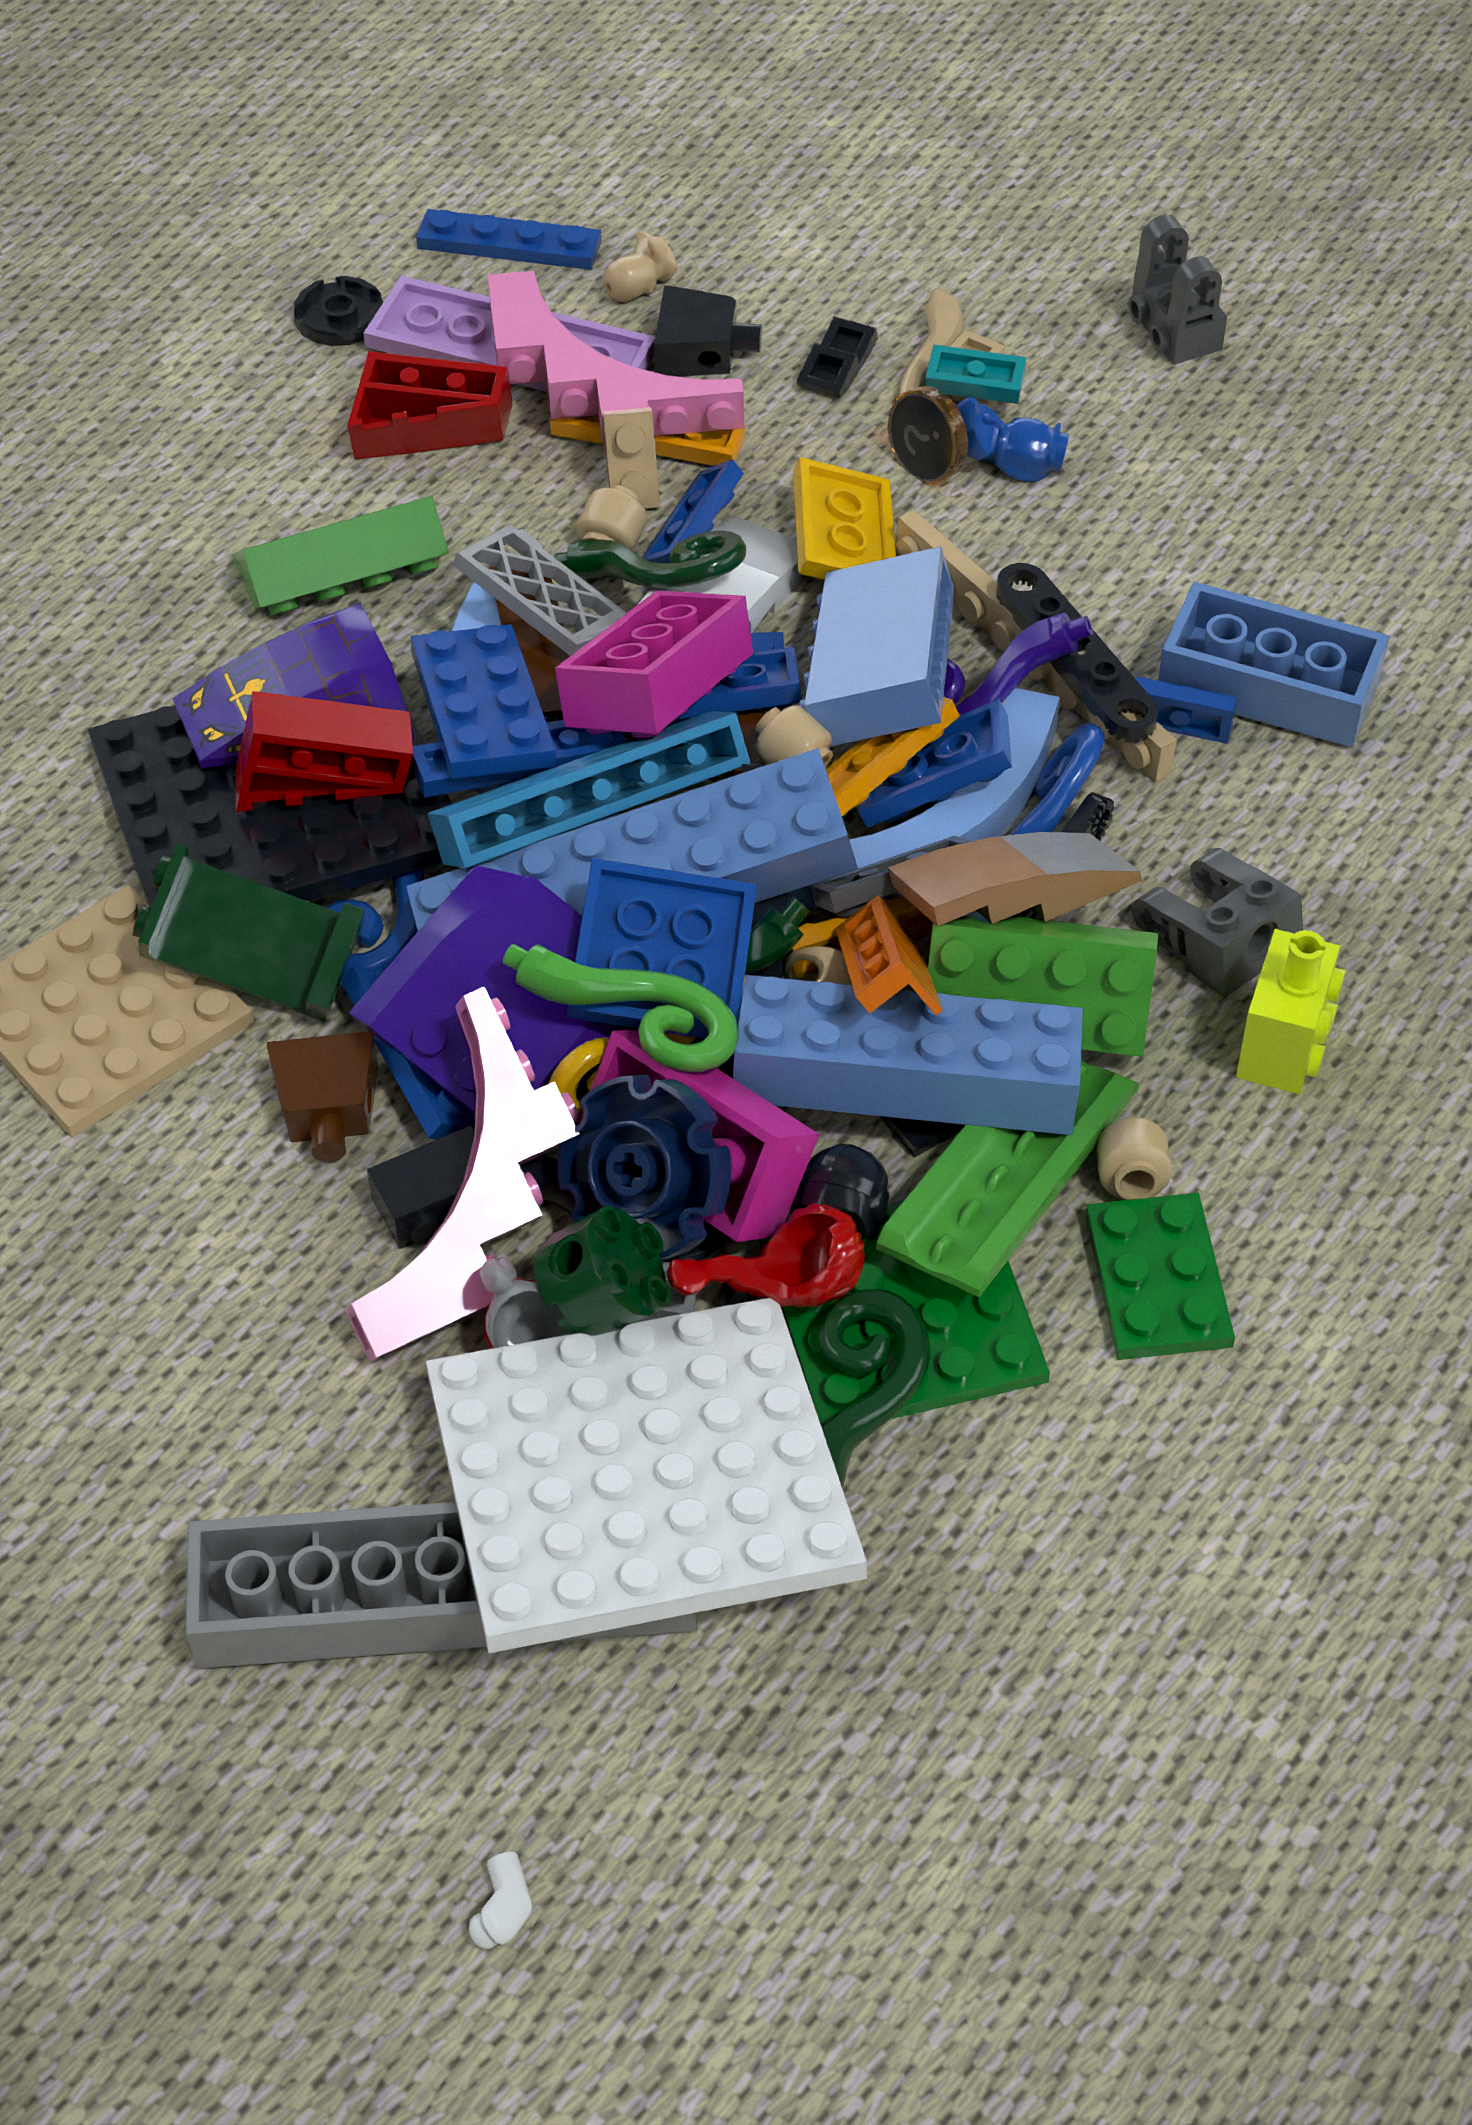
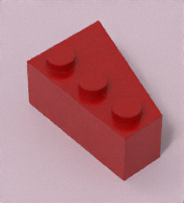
M368 351L347 424L354 459L412 454L503 441L513 405L508 368L497 365Z
M252 691L235 770L236 812L253 810V803L285 799L286 806L303 804L302 797L335 794L336 800L403 793L413 755L410 712Z

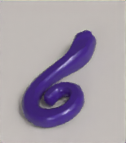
M1060 613L1034 623L1023 630L1011 642L974 692L959 705L955 706L959 715L998 699L1002 703L1034 669L1052 660L1077 652L1078 640L1093 635L1092 624L1088 616L1071 621L1066 613ZM947 658L943 697L951 699L955 705L963 695L966 685L965 677L960 667Z

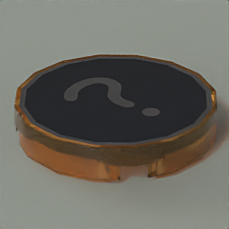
M916 387L897 397L889 411L887 425L890 447L898 464L923 484H937L959 473L963 466L959 465L961 458L967 454L968 448L966 426L958 407L950 398L944 400L941 395L937 394L940 390L934 387Z

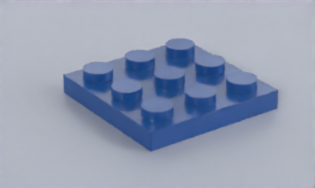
M592 858L575 963L593 968L656 971L692 980L715 993L726 1003L736 1018L738 1028L757 884ZM624 1001L590 1005H568L567 1017L639 1028L643 1016L649 1010L670 1004L653 1001ZM695 1016L694 1025L688 1033L664 1032L706 1039L708 1036V1030Z

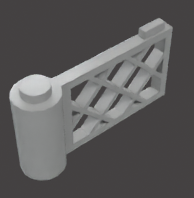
M511 524L457 553L452 563L453 566L570 656L626 614L625 611L545 551V546L525 530H518ZM508 544L521 555L506 552L504 546ZM480 562L495 565L497 571L487 569ZM511 569L528 573L530 578L513 575ZM543 577L551 578L560 585L547 583ZM518 592L534 595L536 601L526 599ZM550 599L567 603L568 608L551 605ZM582 607L591 608L599 615L586 613ZM559 623L574 626L576 634H571Z

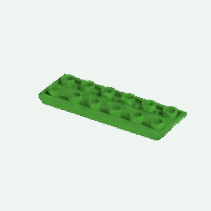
M1081 1060L1080 1090L1072 1135L965 1125L886 1222L878 1238L876 1249L980 1297L1096 1146L1100 1133L1107 1125L1116 1120L1136 1094L1139 1083L1105 1068L1092 1066Z

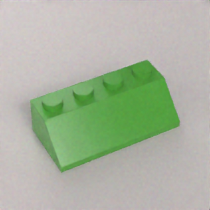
M429 496L242 549L233 553L232 557L254 608L258 609L267 606L269 614L273 615L297 608L296 597L314 592L318 602L346 594L343 587L344 583L361 579L363 587L366 588L391 581L392 577L389 570L408 565L411 575L439 567L436 557L448 554L449 551L433 497Z

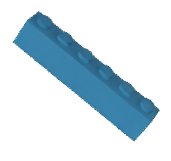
M709 711L665 727L663 732L657 736L635 738L427 814L443 864L467 868L751 762L736 712Z

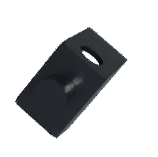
M664 285L654 340L655 373L675 377L730 374L734 351L761 352L762 324L737 323V301L732 296Z

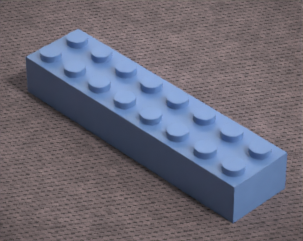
M818 748L475 864L536 878L582 916L592 858L757 884L755 903L858 869L851 843ZM475 865L459 868L406 886L417 931L422 928Z

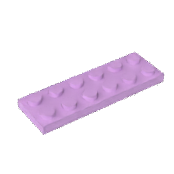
M400 276L364 331L366 348L391 354L497 365L490 298L488 296ZM552 312L554 317L576 338L603 355L643 370L647 369L654 356V336ZM546 381L517 384L548 392Z

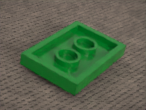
M1199 1192L1086 1204L1085 1218L1117 1360L1233 1348L1235 1335Z

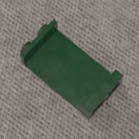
M177 842L172 857L169 858L163 855L160 859L152 882V886L159 890L152 907L142 906L133 928L132 936L139 938L140 956L326 1022L340 987V980L344 976L363 926L365 909L344 902L339 913L189 859L188 846Z

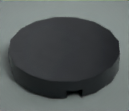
M351 276L335 277L336 282L324 284L323 279L318 280L303 289L294 302L295 325L304 337L315 343L328 346L352 345L363 341L364 331L384 302L376 286L364 279Z

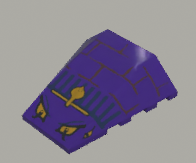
M361 603L312 620L261 644L218 668L173 698L175 709L201 768L237 764L252 691L406 711L392 663ZM411 726L412 741H415L414 733Z

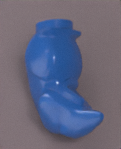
M969 397L959 402L950 416V424L954 442L968 457L975 460H984L999 467L1005 474L1022 482H1037L1045 479L1051 470L1061 471L1069 434L1060 432L1061 423H1057L1051 428L1038 419L1020 417L1014 418L1010 423L1005 424L994 410L984 404H979L978 400L974 397Z

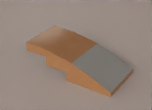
M1035 832L989 837L941 848L888 867L892 886L937 926L975 910L991 924L1027 909H1030L1044 922H1047L1142 881L1138 869L1090 833Z

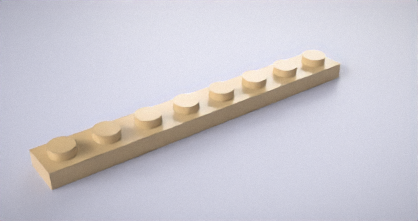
M914 509L898 517L897 541L895 545L897 555L901 556L941 546L954 586L953 603L959 607L966 620L977 623L991 636L995 645L1000 650L1005 651L1022 630L1013 620L1011 612L1006 609L1005 605L1002 606L1000 600L997 599V582ZM1049 662L1029 673L1030 677L1035 680H1041L1060 697L1059 701L1065 708L1073 709L1088 723L1100 727L1105 734V739L1124 754L1125 759L1134 769H1141L1154 782L1171 773L1177 739L1159 723L1156 724V730L1154 729L1153 735H1148V739L1145 741L1142 738L1137 743L1131 739L1130 743L1125 742L1124 738L1117 740L1115 739L1116 735L1111 736L1108 733L1109 729L1105 728L1104 723L1097 715L1093 716ZM1128 709L1127 713H1124L1122 710V714L1119 715L1129 721L1143 719L1141 714H1136V710H1134V713H1130V709Z

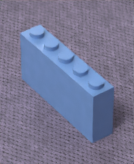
M941 546L826 573L823 593L817 595L819 618L813 620L815 642L814 645H810L808 648L811 666L810 671L804 673L806 697L800 700L799 706L806 709L807 713L831 733V746L941 723L954 598V586Z

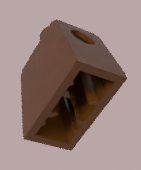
M367 1031L267 1042L273 1079L290 1141L292 1143L311 1141L312 1155L317 1160L332 1162L341 1159L346 1154L345 1137L367 1135L370 1132L378 1075V1060L373 1034Z

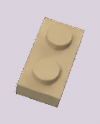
M651 407L603 412L609 488L615 485L625 486L637 494L638 501L644 508L660 507Z

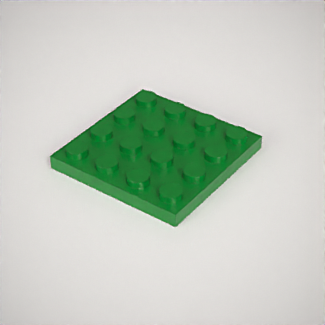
M904 1200L889 1203L885 1213L891 1217ZM850 1212L845 1213L852 1217L857 1231L861 1234L865 1254L863 1269L858 1282L847 1294L864 1289L888 1290L897 1294L919 1312L929 1335L930 1360L926 1375L908 1403L891 1419L1049 1383L1050 1371L1009 1260L982 1295L977 1297L877 1250V1241L884 1225H880L876 1239L867 1240L855 1216ZM772 1238L759 1239L761 1249ZM836 1300L820 1304L816 1307H781L820 1425L884 1382L894 1370L899 1353L898 1338L895 1332L886 1324L872 1320L858 1321L845 1330L843 1341L850 1347L862 1348L872 1336L882 1334L888 1338L891 1347L889 1357L879 1370L867 1375L851 1376L834 1369L823 1358L818 1343V1331L825 1312Z

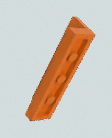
M879 895L836 927L855 997L869 1013L877 1009L907 984L914 989L936 1016L943 1011L918 941Z

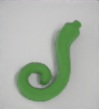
M512 944L504 955L503 964L517 971V985L549 1001L567 1005H590L624 1001H653L670 1004L649 1010L643 1016L638 1029L642 1049L650 1058L665 1067L683 1072H703L722 1065L736 1050L739 1036L736 1018L731 1009L715 993L692 980L656 971L586 967L564 958L539 944L533 946L529 951L516 944ZM694 1016L708 1030V1036L704 1041L690 1045L674 1042L664 1034L666 1031L688 1033L694 1025Z

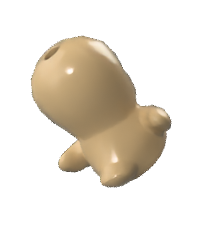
M643 231L637 232L635 235L637 246L634 253L622 256L607 266L603 282L606 292L612 299L617 302H629L642 294L650 295L653 293L657 280L661 282L668 281L677 272L676 259L668 244L661 237L652 236Z

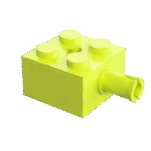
M1278 929L1274 930L1248 1011L1236 1078L1301 1095L1306 1076L1318 1077L1326 1047L1323 1045H1325L1327 1036L1331 1034L1338 1004L1328 1002V1000L1338 1002L1346 970L1336 968L1341 945L1325 942L1323 937L1313 931L1303 930L1294 934Z

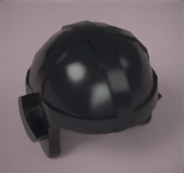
M840 1143L822 1149L810 1157L789 1213L793 1214L794 1210L806 1208L809 1204H825L853 1214L867 1240H874L879 1233L880 1225L886 1224L890 1219L885 1213L890 1198L887 1190L888 1175L880 1160L871 1152L853 1144Z

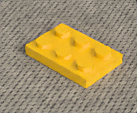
M799 457L793 469L799 574L825 580L827 572L896 557L890 479Z

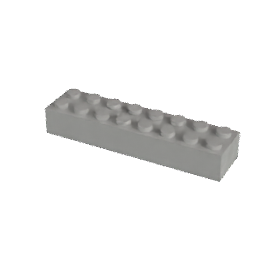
M446 1502L189 1521L186 1637L196 1668L487 1647L456 1503ZM696 1613L550 1642L697 1631Z

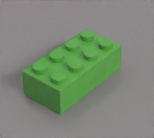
M973 911L940 926L933 923L928 970L937 993L1083 1008L1081 1050L1143 1057L1157 955L1158 933L1051 920L1044 922L1042 919L1010 916L991 924L978 912Z

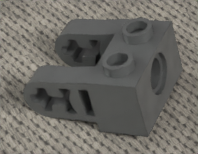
M1165 214L1151 220L1141 233L1133 292L1129 298L1128 307L1134 322L1142 323L1149 332L1155 350L1158 352L1163 351L1171 363L1175 365L1223 350L1227 315L1219 307L1222 286L1221 275L1206 257L1198 256L1186 261L1189 242L1188 233L1174 216Z
M1214 848L1195 860L1190 866V874L1194 885L1214 902L1213 905L1203 911L1165 888L1155 887L1132 903L1131 909L1135 923L1144 932L1158 933V944L1185 961L1188 971L1198 980L1227 997L1261 973L1275 929L1294 934L1303 931L1302 900L1300 893L1267 873L1243 862L1221 848Z

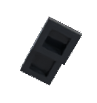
M833 316L821 344H813L796 380L797 386L841 398L847 392L878 340L876 328Z

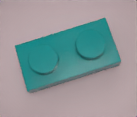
M933 344L926 374L925 391L1019 404L1027 357Z

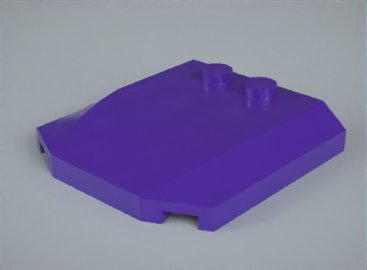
M475 865L349 1012L355 1021L392 1051L396 1050L474 1115H476L477 1092L471 1052L455 1008L463 995L485 987L490 999L496 997L502 1003L510 1022V1029L506 1030L509 1040L515 1051L521 1049L526 1054L532 1066L535 1080L530 1082L534 1091L549 1084L552 1074L560 1062L578 1046L595 1038L607 1037L610 1039L612 1031L629 1030L631 1028L567 1017V1004L546 1000L517 985V971L503 964V958L508 948L512 944H516L529 951L533 946L539 944L575 962L582 915L536 878ZM600 1064L585 1073L578 1083L576 1092Z

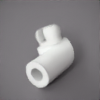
M511 1851L498 1854L486 1863L495 1893L484 1905L481 1913L473 1916L469 1923V1934L473 1942L483 1949H491L497 1943L506 1944L531 1914L532 1902L518 1854Z

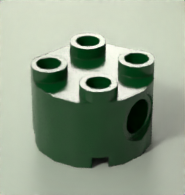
M609 1205L602 1207L548 1236V1240L541 1243L535 1252L534 1273L539 1293L546 1307L557 1304L564 1316L556 1321L570 1335L583 1333L589 1336H596L622 1330L625 1326L636 1323L667 1307L671 1302V1293L666 1284V1276L659 1255L663 1252L664 1248L660 1233L651 1223L644 1222L639 1224L636 1219L619 1208Z

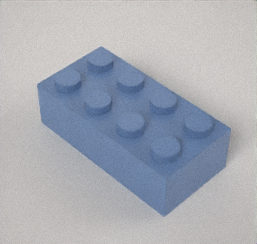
M1193 581L1162 649L1158 681L1237 697L1236 715L1353 748L1381 679L1390 635Z

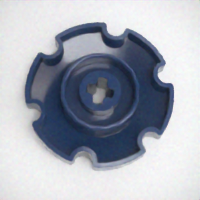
M647 1074L622 1076L603 1082L592 1089L580 1101L584 1111L582 1122H574L575 1132H579V1135L559 1144L557 1170L559 1187L561 1190H570L575 1197V1207L570 1212L573 1223L609 1205L623 1210L636 1219L639 1224L649 1222L654 1225L660 1233L664 1244L663 1252L659 1254L661 1260L674 1258L692 1250L707 1237V1232L703 1225L704 1217L723 1213L730 1190V1152L728 1146H718L713 1140L712 1130L718 1123V1118L714 1111L697 1092L675 1079L656 1080L652 1085Z

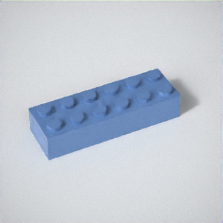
M745 975L738 1024L739 1039L734 1052L733 1079L775 1106L1072 1135L1080 1090L1083 1008L937 993L943 1011L936 1016L915 991L900 990L873 1012L869 1013L855 997L852 985Z

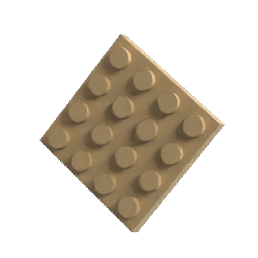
M129 884L0 962V1059L71 1138L254 1023L252 1010L231 988L140 956L139 938L132 936L140 909L143 905H148Z

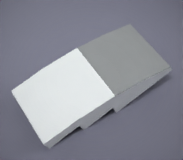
M734 516L711 531H729L742 537L747 553L745 559L737 568L721 577L695 585L677 588H651L640 602L655 591L746 596L751 634L767 612L775 614L803 577V574H799L797 539Z

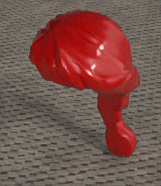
M813 1203L809 1204L806 1208L794 1210L790 1220L777 1229L773 1238L762 1248L759 1256L742 1258L736 1255L722 1254L700 1261L692 1259L672 1260L667 1270V1278L671 1287L684 1296L697 1295L708 1282L716 1281L720 1283L726 1282L735 1291L748 1293L753 1298H770L780 1304V1307H816L841 1298L856 1286L864 1264V1243L851 1216L828 1205Z

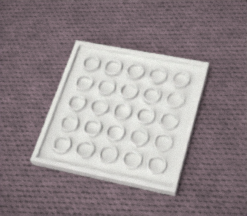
M771 1298L631 1323L622 1330L596 1336H589L583 1333L569 1334L426 1361L428 1380L488 1653L867 1579V1560L780 1304Z

